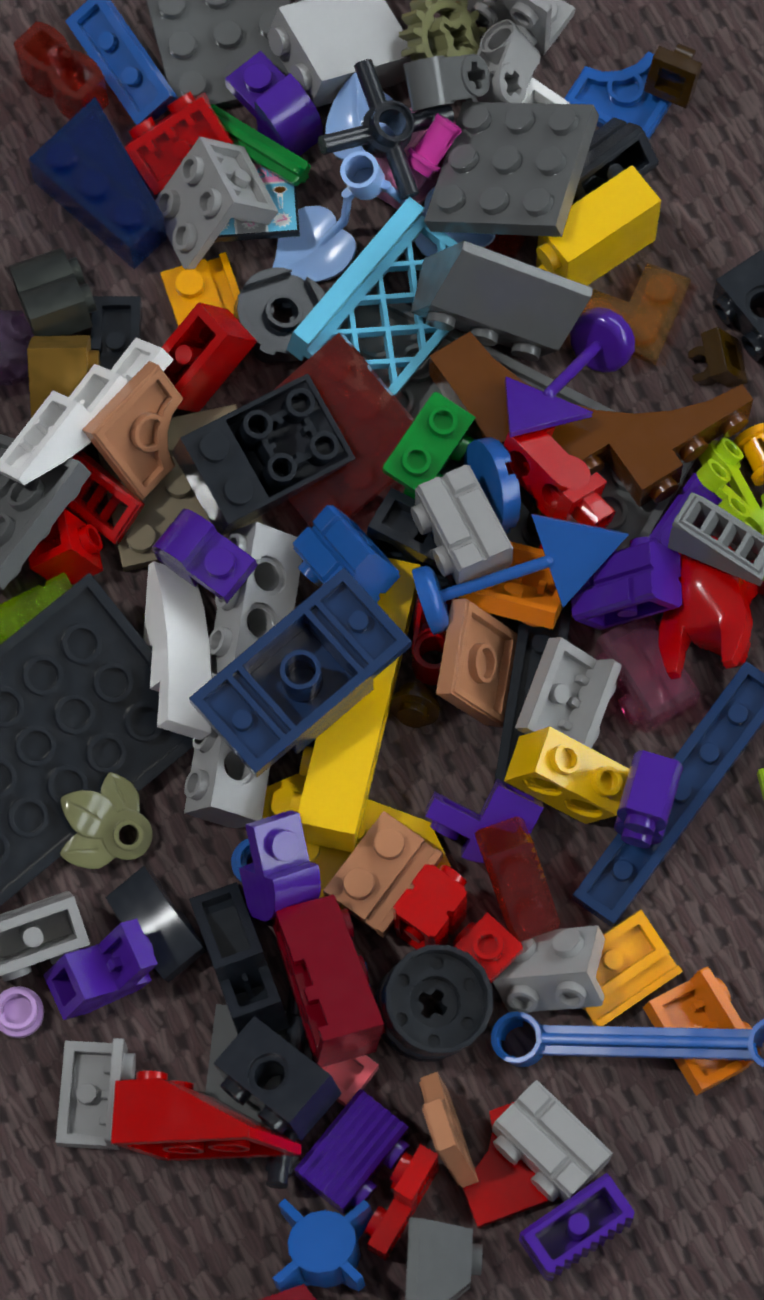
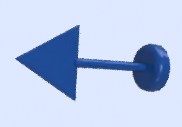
M531 514L545 553L543 557L445 589L441 588L437 575L431 567L421 566L412 570V574L430 630L433 635L447 630L449 611L446 601L546 568H550L562 607H564L625 540L629 533Z

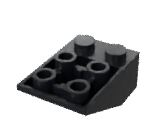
M308 373L180 437L172 451L210 522L214 524L217 532L222 535L260 517L356 459Z

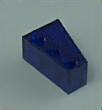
M96 97L28 159L34 183L133 269L139 266L167 239L163 214Z

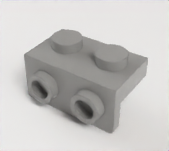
M562 637L549 638L515 728L524 734H528L550 726L592 748L599 736L600 724L608 702L616 690V681L622 665L614 659L596 660Z
M598 925L511 933L522 943L523 951L493 981L509 1012L529 1013L603 1005L605 995L596 979L605 937Z
M113 1038V1043L65 1041L56 1144L58 1147L120 1150V1146L111 1144L115 1081L134 1080L136 1070V1054L128 1053V1047L124 1039Z

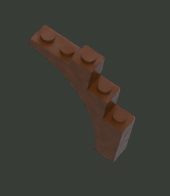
M471 332L429 356V375L444 397L476 417L469 431L473 438L477 440L492 437L504 444L509 433L505 376L531 387L533 386L522 381L496 361ZM743 384L708 401L671 411L623 413L594 410L577 405L592 411V417L556 426L552 438L569 455L578 457L585 462L590 469L591 475L596 472L600 473L605 467L604 463L607 462L636 504L641 507L651 500L659 503L670 497L679 488L678 483H680L683 469L681 459L685 463L690 462L706 451L708 448L707 443L723 434L725 438H728L741 431L749 422L748 418L753 398Z

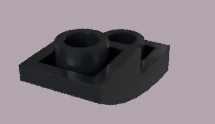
M145 866L141 867L105 897L121 923L138 919L144 935L148 937L153 946L154 957L158 963L154 968L168 983L207 952L206 947L187 917L175 908L155 874Z

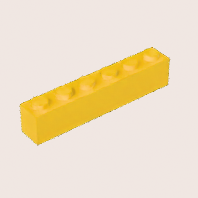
M388 558L399 570L400 578L386 593L379 594L380 600L377 604L408 636L417 598L412 570L421 567V565ZM403 654L373 679L374 689L316 738L314 747L306 746L304 748L299 775L306 776L302 793L293 792L289 810L300 813L306 843L347 852H353L356 848Z

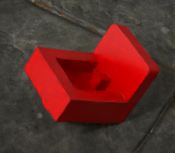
M488 912L476 924L474 922L468 924L453 942V947L469 953L485 969L490 983L523 951L522 943Z

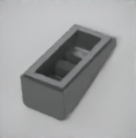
M691 492L672 524L668 548L761 586L764 581V535L710 500ZM711 535L716 536L719 539L716 540L713 537H711ZM731 543L738 546L735 552L728 548ZM750 551L758 554L753 563L745 559Z

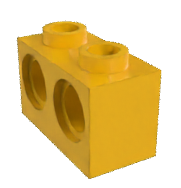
M549 726L519 736L504 782L570 817L588 824L617 816L630 769Z

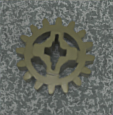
M413 0L409 3L412 11L402 14L401 17L408 26V29L399 32V37L407 41L408 48L401 51L402 57H411L412 61L442 55L445 57L477 55L480 47V37L487 30L485 27H477L475 21L480 13L478 10L467 11L468 0ZM438 13L440 17L435 18L433 15Z

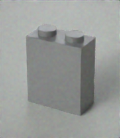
M303 0L278 7L267 34L272 52L280 57L288 73H291L300 83L315 107L333 103L345 82L352 74L356 73L354 65L362 60L372 59L382 89L406 80L403 64L412 61L411 57H402L401 51L408 48L407 41L399 37V32L403 31L385 0Z

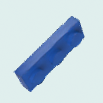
M87 0L65 20L136 125L149 117H152L155 121L168 109L167 106L178 99L111 0Z

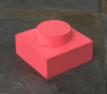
M367 1055L321 1068L332 1076L342 1093L336 1101L345 1107L359 1089L363 1090L379 1069V1064Z

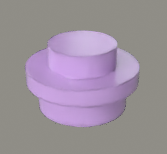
M21 986L3 991L0 994V1031L12 1038H24L33 1034L40 1027L44 1018V1006L40 997L33 990Z

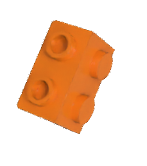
M510 541L513 546V560L509 567L545 556L543 549ZM550 568L458 597V599H468L490 615L495 614L521 621L528 626H542L549 629L554 628L563 608Z
M709 967L697 971L689 981L648 1001L643 1007L654 1027L752 1029L748 1023L741 1020L731 1004L728 988L721 979L714 976ZM757 1047L758 1054L761 1055V1051ZM674 1059L696 1096L743 1072L754 1062L752 1060Z

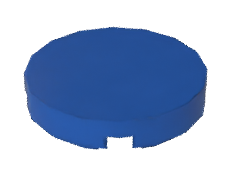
M492 437L477 439L468 444L464 454L463 466L470 465L507 535L511 533V528L516 527L520 518L521 497L519 481L516 479V474L508 475L505 463L511 462V456L504 445Z

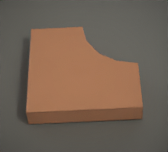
M151 361L82 429L128 490L141 500L175 467L168 451V429L173 413L183 400V397L160 366Z
M438 1072L421 1077L419 1084L425 1102L422 1110L436 1152L458 1186L460 1185L463 1188L479 1182L446 1085Z

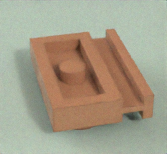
M383 811L323 890L324 896L334 894L339 907L342 909L347 908L349 914L377 931V934L381 937H384L394 924L393 906L407 888L412 889L413 879L425 864H433L437 867L443 859V852L439 849H434L422 837Z

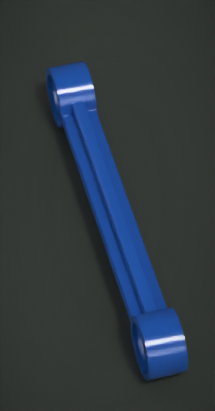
M510 1012L497 1020L491 1033V1043L495 1053L504 1061L516 1067L531 1066L537 1063L544 1055L752 1060L764 1069V1059L760 1057L757 1051V1047H762L764 1042V1019L759 1021L752 1029L541 1025L529 1014ZM524 1021L533 1027L536 1034V1043L527 1055L519 1058L510 1056L503 1051L501 1041H505L507 1034L512 1029L523 1027Z

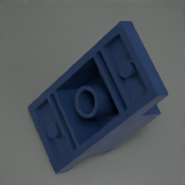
M343 568L190 696L189 701L257 778L291 748L296 754L301 752L374 689L373 679L411 647V640L352 575Z

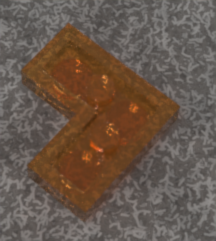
M646 263L630 303L593 289L592 296L582 313L587 309L601 307L611 309L622 316L631 327L635 337V351L632 357L656 366L690 287L691 279Z

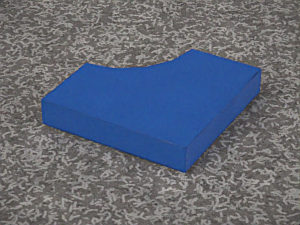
M650 52L637 64L621 71L602 72L585 66L564 98L570 104H593L599 114L597 127L600 128L615 117L624 120L626 123L630 122L641 126L648 140L672 104L643 91L654 56Z

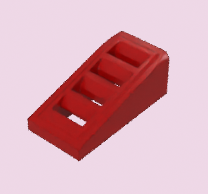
M80 450L71 458L81 461L92 474L81 487L78 496L67 505V508L88 524L93 525L97 531L114 544H119L145 504L99 463ZM96 481L100 485L88 503H86L83 497L93 482ZM107 491H109L113 496L101 514H99L95 509ZM122 501L128 507L116 525L112 526L108 520Z

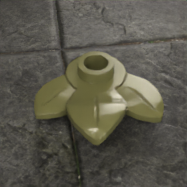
M110 772L103 781L100 793L81 790L66 794L60 799L65 818L72 829L77 832L63 846L60 852V856L67 862L86 869H99L107 865L115 857L121 860H133L141 857L149 849L153 838L152 827L148 819L139 813V794L133 784L126 778ZM125 825L134 827L137 832L136 840L130 845L123 844L119 839V831Z

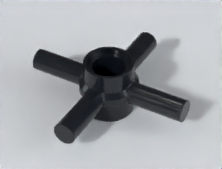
M372 59L362 60L356 63L354 68L369 110L364 115L361 126L319 136V149L323 155L362 146L366 152L374 157L387 158L401 199L406 200L409 196L411 198L419 194V190L404 148L409 144L412 133L428 129L437 113L454 122L453 109L448 105L412 113L401 102L394 100L386 101ZM379 122L388 125L393 131L394 136L384 133Z

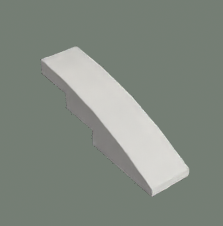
M135 338L111 370L94 364L69 397L52 391L0 458V474L22 485H26L64 463L91 443L82 429L149 361L158 364L164 372L174 359L163 348Z
M153 561L148 565L143 640L152 650L150 689L159 692L157 727L202 740L211 734V726L189 701L190 696L212 679L210 644L201 594L198 585L196 587L192 586L164 564Z

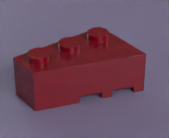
M333 894L276 911L272 926L314 1062L318 1066L324 1067L376 1052L380 1036L385 1033L384 1022L369 986L366 964L363 957L357 955L351 939L354 938V928L347 908L340 909Z

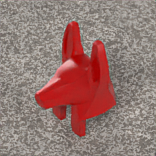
M679 553L681 577H678V580L682 583V605L679 608L665 611L659 626L658 646L668 676L671 680L681 678L687 649L691 641L699 648L712 651L721 656L722 663L726 669L742 666L746 661L751 645L750 637L753 620L750 603L758 594V585Z

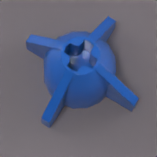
M286 1199L278 1204L281 1214L292 1227L287 1241L292 1262L273 1277L275 1286L280 1292L302 1284L323 1288L337 1287L344 1284L356 1291H360L366 1286L363 1276L356 1270L361 1256L358 1240L373 1216L371 1206L365 1200L346 1216H342L337 1212L322 1210L311 1212L303 1217Z

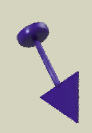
M601 307L587 309L582 313L570 331V344L577 358L544 391L505 376L509 437L592 417V411L555 396L585 366L594 371L608 373L617 371L627 364L635 351V337L631 327L622 316L611 309Z

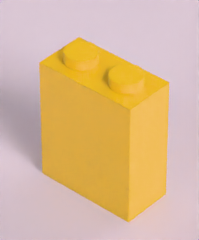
M631 165L571 206L562 237L538 236V248L536 249L537 268L588 286L655 241L661 199L634 166Z

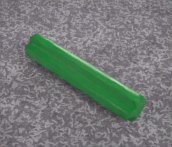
M214 104L210 105L233 139L234 144L245 147L252 161L293 186H298L300 183H305L308 180V173L311 169L308 161Z

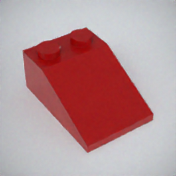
M159 1071L136 1072V1079L115 1081L111 1144L160 1160L169 1161L301 1155V1144L276 1133L266 1125L211 1096L194 1091V1084L191 1082L167 1081L168 1074Z

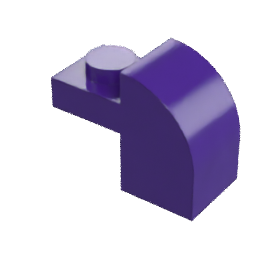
M261 50L225 78L226 88L256 118L258 132L296 155L301 156L318 142L319 136L323 135L320 115L306 91L291 73L285 76Z
M185 508L152 546V551L157 560L192 586L196 587L200 583L225 603L230 601L258 566L252 556L217 532L214 524L199 514Z
M497 778L480 813L434 791L425 809V817L433 820L430 825L433 830L450 839L457 840L460 834L467 837L461 849L462 858L473 862L488 863L505 859L518 851L529 838L544 807L542 801Z
M289 810L245 824L253 863L239 867L249 915L262 921L274 919L276 911L318 899L321 891L319 865L309 861L300 813Z
M136 918L120 923L98 945L64 954L43 976L63 1020L90 1013L140 990L152 981L149 972L158 963L154 957L153 946L148 937L144 935Z

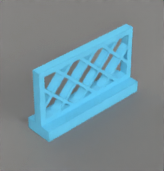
M410 196L293 331L286 349L301 362L305 357L308 358L379 415L450 332L423 324V318L414 314L415 324L390 326L387 304L412 302L413 305L418 285L416 270L422 269L423 260H414L412 243L420 233L437 245L438 252L457 244L446 233L431 232L424 222L425 217L422 215L424 207ZM405 252L406 261H397ZM407 271L410 293L385 294L383 277L386 273ZM376 286L377 295H368ZM379 305L382 326L356 328L354 311L358 306ZM347 320L348 329H340ZM434 333L426 342L425 334ZM417 334L419 352L415 357L394 358L391 336ZM383 336L386 359L361 360L358 338ZM350 339L353 361L335 362L321 350L329 340ZM405 367L397 377L396 368ZM388 368L390 386L381 397L364 385L362 370ZM348 371H354V372H355V377H354L352 374H350Z

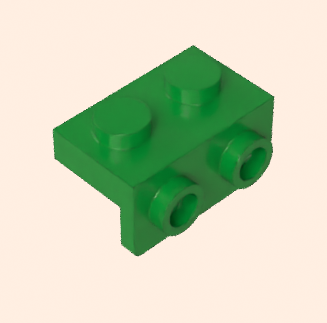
M432 393L382 468L383 473L405 487L403 493L415 499V488L418 485L438 476L443 477L442 472L450 460L457 464L461 462L468 444L474 441L473 438L468 436V433L476 417L440 393Z

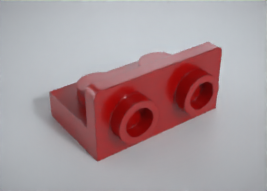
M191 91L185 93L167 106L171 112L170 115L155 123L152 117H149L128 131L132 139L123 148L154 195L164 189L199 137L234 144L233 139L210 106V99L205 92L196 98Z

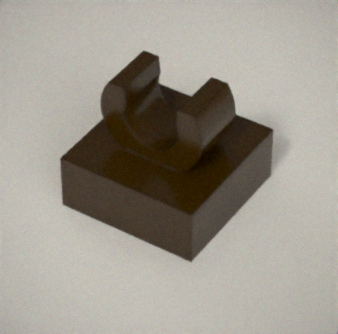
M678 44L674 51L659 46L652 58L643 91L686 109L693 98L703 64L693 60L696 50L682 44Z
M719 327L701 333L703 346L691 349L688 352V358L694 362L707 360V367L703 372L693 375V381L704 386H711L719 382L728 388L747 384L748 381L739 340Z

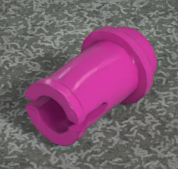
M437 113L434 121L415 148L409 147L407 150L410 154L407 158L409 165L428 178L433 171L439 172L441 169L438 165L458 134L460 135L463 130L443 115Z

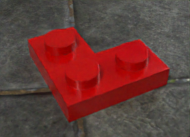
M420 1144L414 1156L405 1152L390 1177V1180L393 1181L391 1189L394 1190V1199L387 1210L381 1206L376 1209L364 1231V1234L371 1237L367 1243L368 1251L381 1259L387 1260L406 1228L409 1218L413 1216L439 1171V1155Z

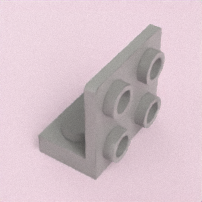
M468 0L467 10L470 12L478 10L480 15L476 22L485 28H490L502 20H511L539 53L543 55L546 54L575 15V7L563 0Z
M204 137L198 138L153 203V208L184 269H195L231 218L241 222L250 221L269 225L279 212L245 147Z

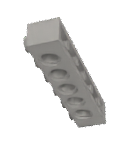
M259 522L230 532L228 540L252 556L258 566L228 603H225L217 596L215 597L217 613L214 630L209 637L211 678L295 609L300 577L298 566L302 563V558L293 549L292 543L298 537ZM212 727L211 734L202 740L192 738L194 754L191 772L187 776L184 787L185 795L187 796L184 814L230 828L245 827V824L261 820L270 767L256 778ZM224 762L227 766L228 774L225 771Z

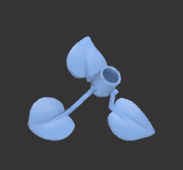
M356 73L350 76L335 97L327 118L325 134L361 126L362 119L368 112L369 107ZM384 92L386 101L393 100ZM379 122L384 133L394 136L393 131L388 125ZM362 146L333 153L338 159L343 160L340 174L347 186L342 191L343 204L340 219L337 221L334 214L322 206H305L298 209L300 236L278 238L276 257L272 268L292 270L290 275L298 276L304 281L306 277H309L316 283L335 278L349 267L357 251L355 239L343 229L349 222L352 199L356 197L360 200H370L377 197L383 191L401 205L406 201L401 199L399 191L392 186L390 181L385 180V175L375 157L366 152ZM435 187L426 196L422 213L424 217L426 216ZM444 232L457 243L467 241L483 248L492 243L496 234ZM422 233L414 240L424 256L428 257L438 252L437 245Z

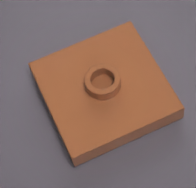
M452 599L436 694L484 725L503 727L518 634L468 599Z

